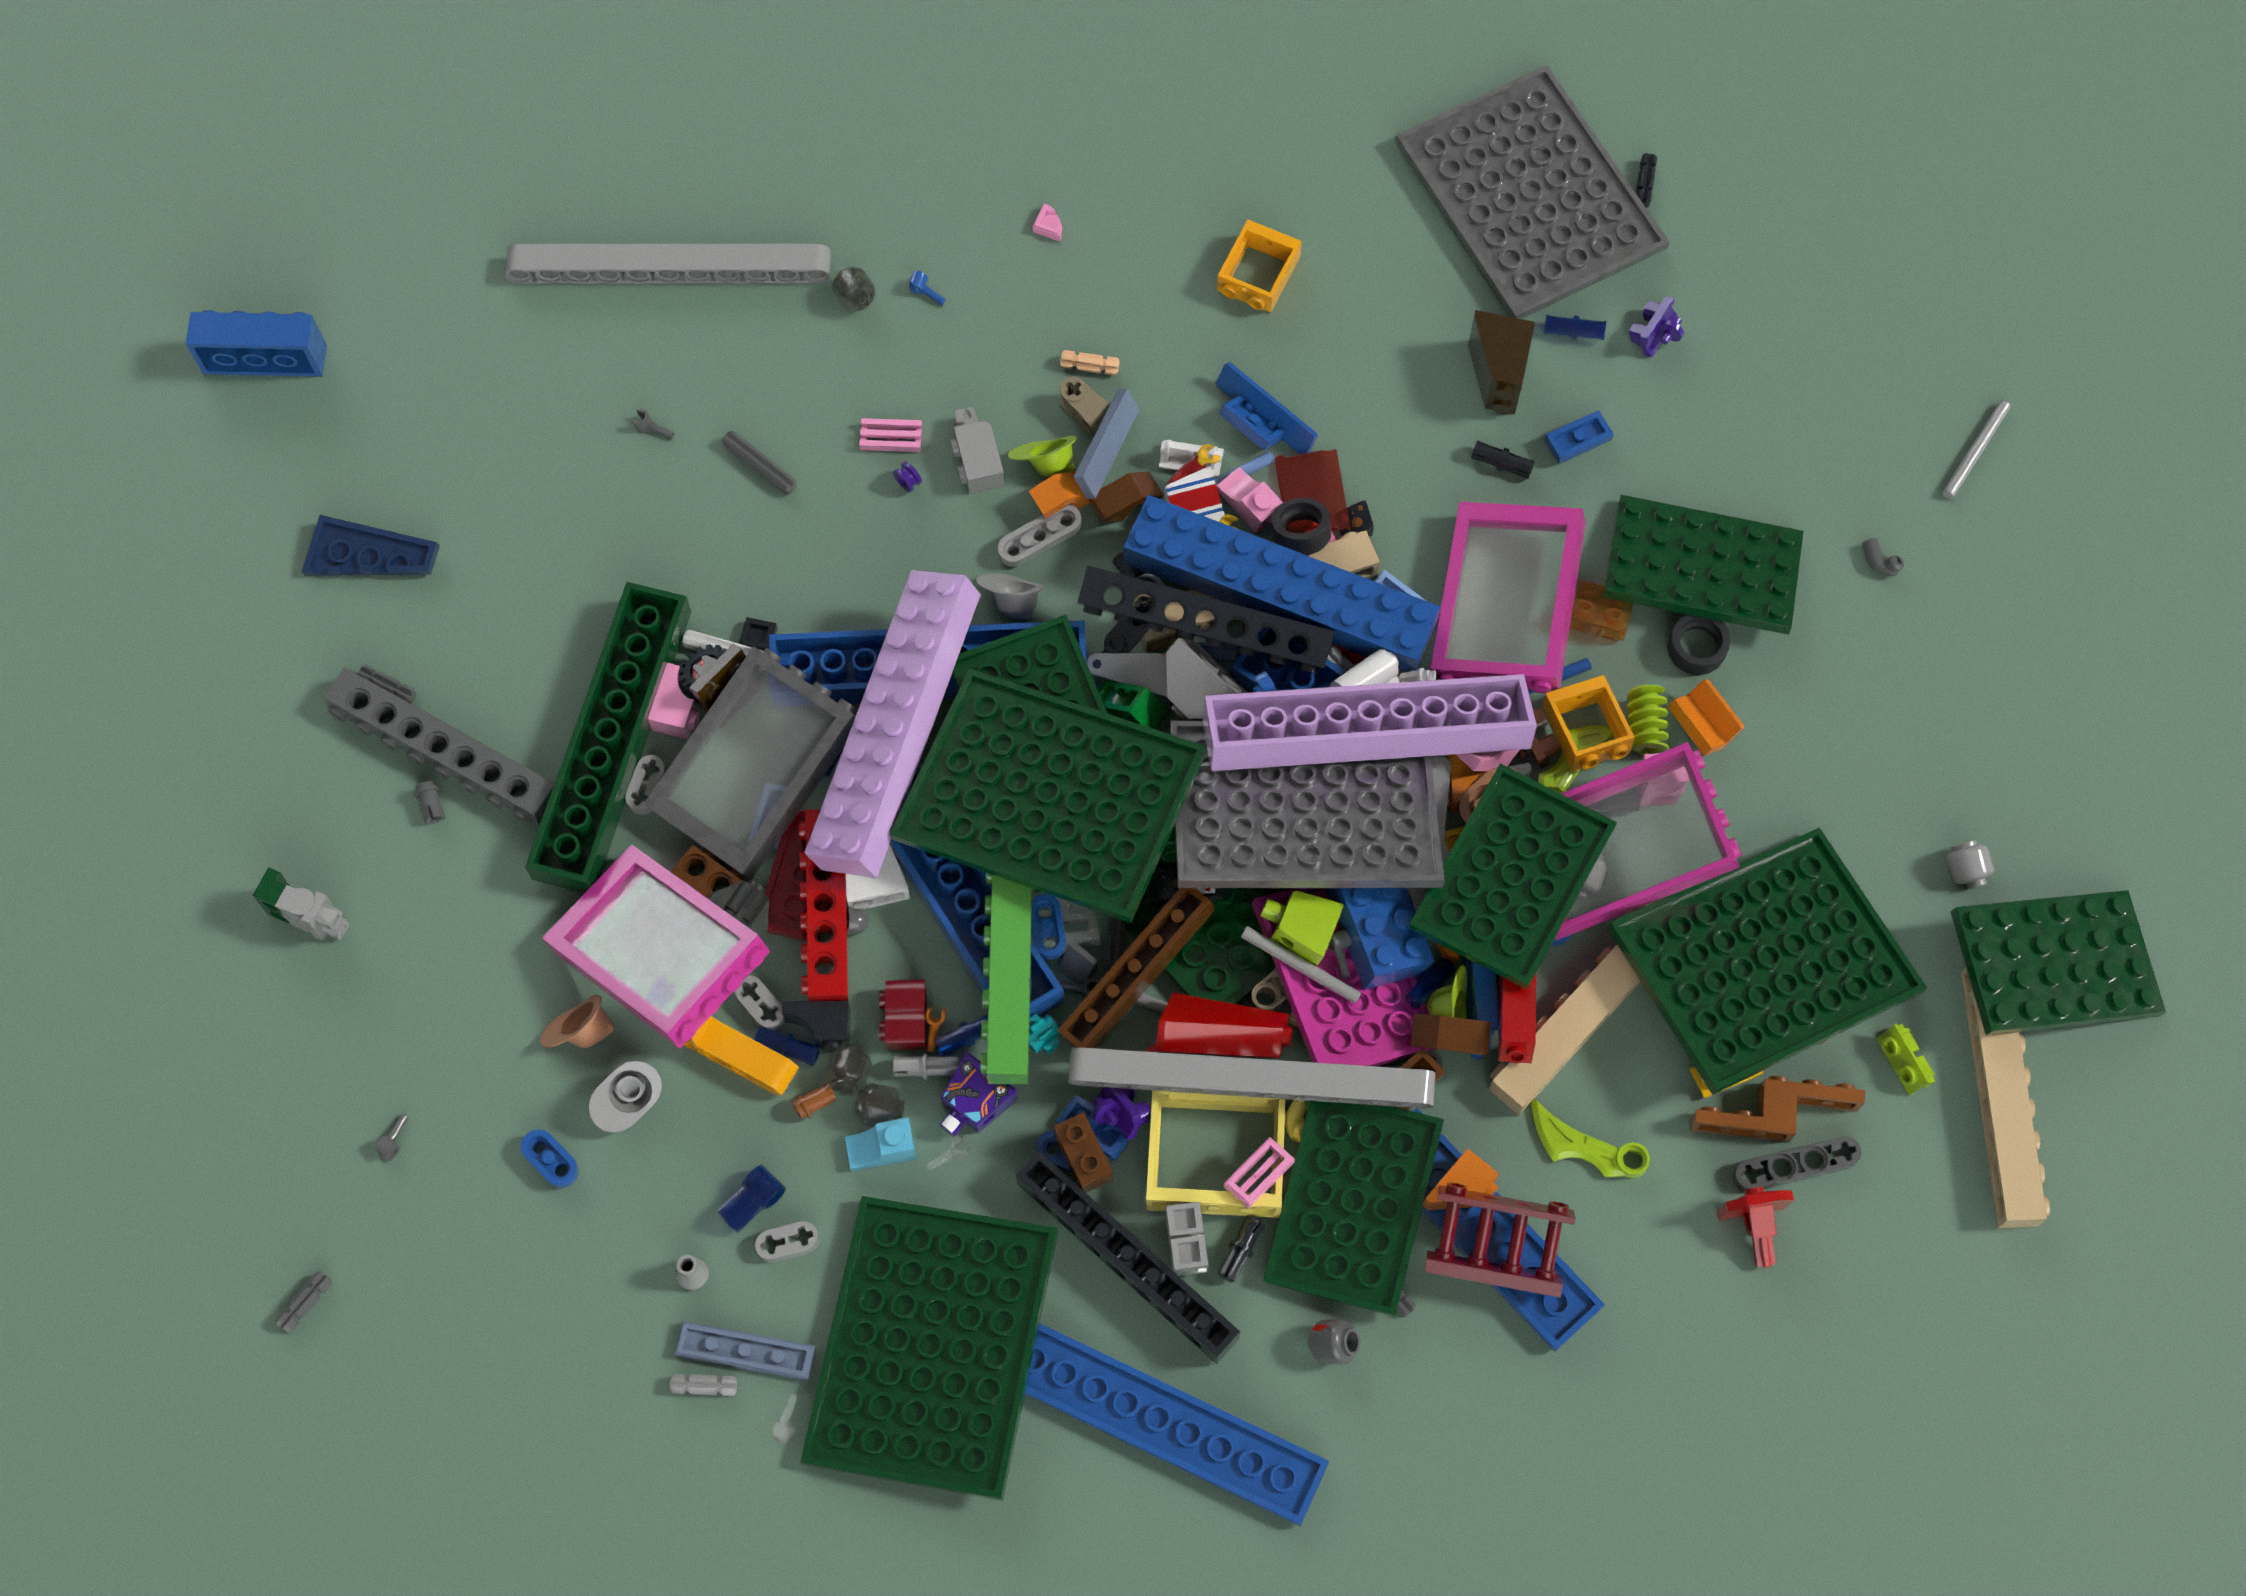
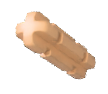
M1064 350L1060 359V366L1062 368L1073 369V367H1077V370L1094 373L1105 371V374L1114 376L1117 375L1120 361L1116 357L1107 356V359H1103V355L1082 352L1076 355L1075 351Z

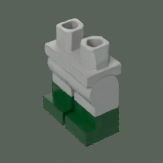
M270 867L266 870L252 895L267 915L309 932L314 938L321 941L324 940L326 935L341 940L349 926V922L342 918L343 913L332 905L325 894L317 891L314 896L306 888H292L279 871Z

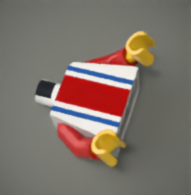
M1205 444L1200 447L1198 455L1185 463L1169 479L1168 485L1165 486L1164 490L1165 500L1168 503L1230 526L1238 518L1230 514H1224L1211 467H1206V463H1218L1220 455H1213L1209 459L1208 453L1215 445Z

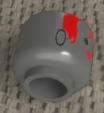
M1324 1319L1318 1321L1308 1337V1347L1313 1357L1322 1364H1347L1352 1361L1360 1349L1361 1340L1358 1331L1349 1321L1343 1319Z

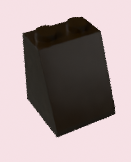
M1475 310L1468 348L1485 409L1493 410L1498 414H1515L1535 322Z

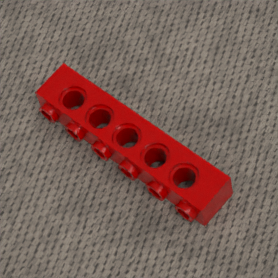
M821 809L805 810V821H799V839L806 840V847ZM800 851V871H806V882H800V901H807V913H800L801 932H807V944H801V964L808 965V975H801L802 995H808L809 1001H849L846 874L828 871L831 874L829 879L825 881L817 880L814 877L815 874L825 870H821L805 854V851ZM822 901L829 902L832 905L825 912L815 909V906ZM822 932L830 933L833 936L827 943H820L815 939ZM827 963L833 967V970L828 974H820L816 971V968L820 964Z

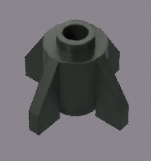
M752 879L749 883L741 881L714 892L710 897V901L721 909L725 907V911L745 926L749 924V929L758 934L761 939L767 932L769 898L765 895L767 889Z

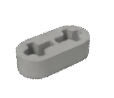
M647 755L639 760L628 786L625 799L629 809L636 815H646L652 810L644 805L645 801L637 805L634 797L640 798L643 790L646 789L645 796L648 798L666 772L664 762L656 755ZM655 765L658 773H652L648 782L645 769H651Z
M751 975L747 976L740 987L735 990V996L739 1004L764 1031L774 1032L779 1030L785 1022L782 1015V1005L760 979ZM746 986H749L751 989L756 987L755 992L759 1000L755 1002L749 995L743 997L745 995L743 989ZM764 1005L770 1012L777 1010L775 1013L777 1019L772 1022L770 1019L763 1021L765 1015L761 1008Z
M800 1221L762 1232L756 1239L755 1249L763 1261L776 1263L813 1252L818 1247L820 1238L816 1227L812 1223ZM806 1230L808 1235L813 1234V1237L808 1239V1245L802 1246L800 1241L791 1243L789 1241L799 1238L800 1231ZM768 1239H773L775 1243H786L775 1247L774 1254H769L767 1250H762V1247L767 1246Z

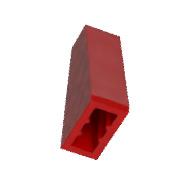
M1496 974L1499 1028L1497 1029L1498 1061L1532 1064L1536 1044V975L1529 988L1525 989Z
M1172 993L1159 1019L1156 1050L1280 1058L1284 1046H1290L1293 1027H1288L1289 1014Z

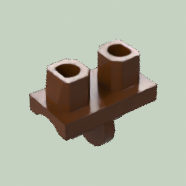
M1541 708L1533 709L1537 724L1536 730L1548 725ZM1554 733L1537 740L1534 734L1531 751L1542 769L1549 765L1547 759L1562 750ZM1526 749L1518 751L1517 754L1521 761L1529 758Z

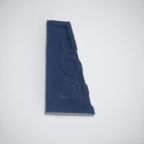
M319 515L302 573L305 576L431 575L440 545L430 540Z

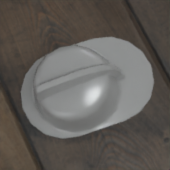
M985 574L976 579L978 586L993 593L998 611L1017 619L1028 620L1033 617L1034 609L1037 606L1038 593L1045 589L1043 584L1032 583L1007 574Z
M637 1060L626 1062L617 1067L596 1087L590 1097L588 1105L589 1114L594 1124L604 1131L613 1133L625 1131L634 1125L659 1099L662 1090L660 1075L648 1063Z

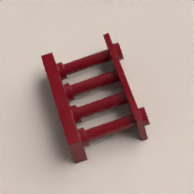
M1453 1182L1447 1183V1186L1439 1185L1438 1200L1447 1201L1439 1248H1435V1252L1427 1250L1425 1272L1561 1297L1563 1288L1562 1275L1556 1274L1557 1271L1554 1270L1562 1223L1575 1224L1574 1210L1569 1209V1205L1557 1201H1550L1548 1205L1469 1191L1467 1186ZM1461 1204L1481 1207L1473 1254H1470L1468 1258L1456 1256L1455 1252L1452 1251ZM1495 1210L1515 1214L1507 1259L1502 1264L1489 1262V1258L1486 1257ZM1528 1217L1549 1220L1541 1265L1536 1270L1525 1269L1520 1264Z

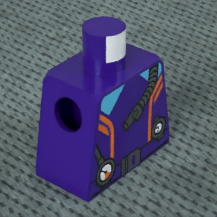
M967 1052L941 1096L942 1105L950 1112L939 1125L953 1137L956 1136L965 1124L979 1133L1018 1099L1017 1089L1010 1084H988L987 1073H981V1061Z

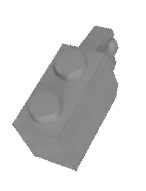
M973 407L955 410L957 427H954L955 439L950 440L954 458L960 457L961 466H957L960 483L967 484L969 494L1005 486L1004 471L991 424L979 421Z

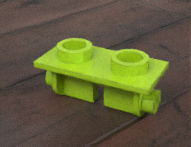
M1894 1024L1876 1038L1909 1096L1920 1088H1926L1936 1082L1933 1077L1936 1074L1930 1068L1924 1055L1915 1056L1914 1053L1919 1050V1047L1912 1037L1909 1028L1905 1029L1903 1024Z

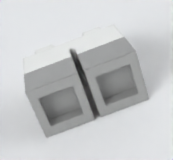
M1200 1202L1166 1206V1223L1173 1271L1178 1276L1206 1273L1208 1259Z

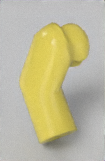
M1293 1100L1285 1113L1287 1134L1295 1142H1300L1305 1123L1303 1117L1306 1112L1304 1100Z

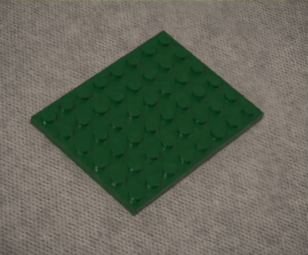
M969 668L889 835L894 841L1131 923L1207 754V748L1204 745Z
M1820 827L1740 863V868L1667 896L1614 920L1607 927L1712 1095L1922 994L1927 989Z
M862 1196L800 1463L812 1467L1003 1501L1059 1232L1057 1227Z

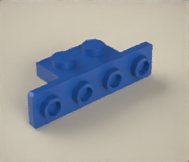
M1231 362L1224 364L1216 381V386L1233 400L1224 404L1219 414L1264 451L1283 440L1302 457L1309 455L1318 434Z

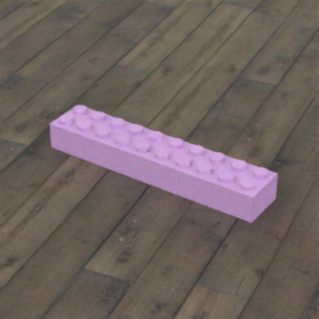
M910 571L805 850V854L821 870L871 878L878 877L891 841L889 834L907 798L981 595L966 575Z
M1524 674L1205 696L1202 719L1211 771L1531 749L1537 726Z

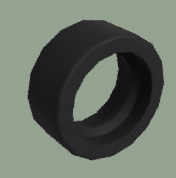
M1294 498L1282 503L1275 509L1272 515L1273 541L1278 545L1304 555L1319 552L1328 544L1331 538L1329 511L1319 501L1309 498ZM1298 520H1309L1319 525L1313 531L1303 534L1290 533L1284 529L1288 524Z
M1685 615L1673 626L1667 648L1669 657L1675 666L1686 673L1703 675L1719 668L1725 660L1731 640L1729 631L1722 621ZM1689 629H1700L1708 632L1717 642L1716 652L1709 658L1691 656L1681 646L1680 640L1683 633Z

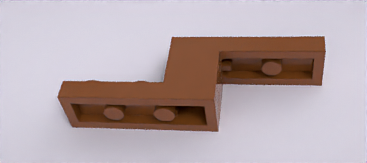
M1770 1076L1768 1079H1764L1758 1087L1757 1116H1754L1753 1112L1746 1110H1737L1732 1114L1720 1112V1109L1717 1107L1705 1106L1701 1107L1700 1110L1696 1109L1691 1116L1690 1131L1790 1142L1796 1135L1797 1105L1857 1112L1865 1103V1090L1855 1089L1854 1085L1847 1083L1836 1084L1834 1087L1822 1085V1082L1818 1080L1808 1079L1799 1083L1791 1082L1784 1076Z

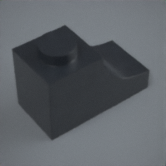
M783 1001L782 1015L785 1023L797 1024L809 1030L814 1035L817 1048H822V1051L829 1053L840 1052L842 1048H850L851 1008L849 1001Z

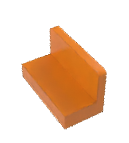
M1709 679L1702 680L1689 694L1674 699L1667 706L1704 756L1722 750L1744 729V724Z

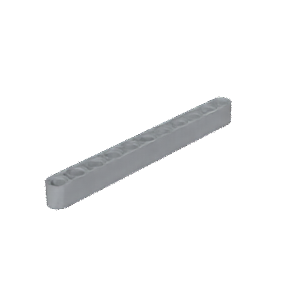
M513 244L507 250L505 277L511 282L520 284L824 283L830 279L831 249L823 244Z
M1071 1048L1068 1083L1093 1087L1431 1108L1434 1107L1435 1072L1391 1067L1097 1048Z

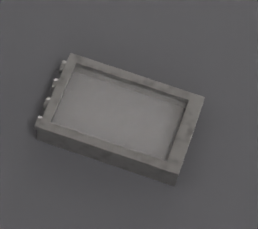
M754 646L644 802V805L751 879H753L844 748L856 717L854 713L857 710L842 698L838 703L829 698L832 692L817 681L813 686L804 681L807 675L795 666L790 665L786 669L779 664L782 658L770 649L766 648L764 652H761Z

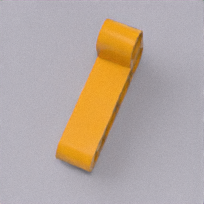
M712 1016L684 1044L693 1051L781 1097L799 1069L798 1065L790 1059L714 1019Z

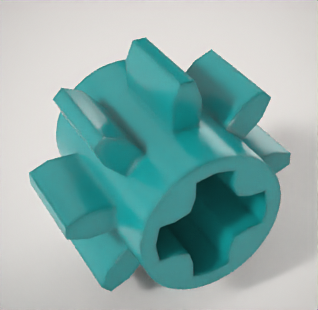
M1036 1013L1030 1017L1029 1048L1035 1054L1043 1050L1046 1055H1049L1060 1046L1057 1039L1061 1035L1057 1031L1059 1026L1048 1014L1041 1019Z

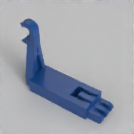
M1571 935L1554 940L1551 946L1565 944ZM1462 956V962L1467 971V1019L1491 1022L1489 1050L1491 1047L1490 1037L1499 1028L1495 973ZM1470 1054L1474 1060H1480L1484 1056Z

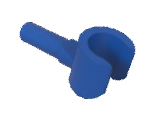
M915 270L910 278L909 289L914 294L923 293L943 306L946 299L926 286L928 276L925 273Z

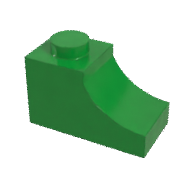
M1105 680L1098 690L1107 714L1152 729L1158 727L1167 711L1147 687Z

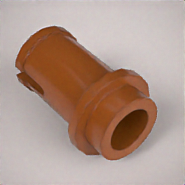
M826 1082L804 1096L797 1095V1100L793 1101L792 1105L802 1120L805 1117L808 1119L812 1118V1113L837 1100L830 1085Z

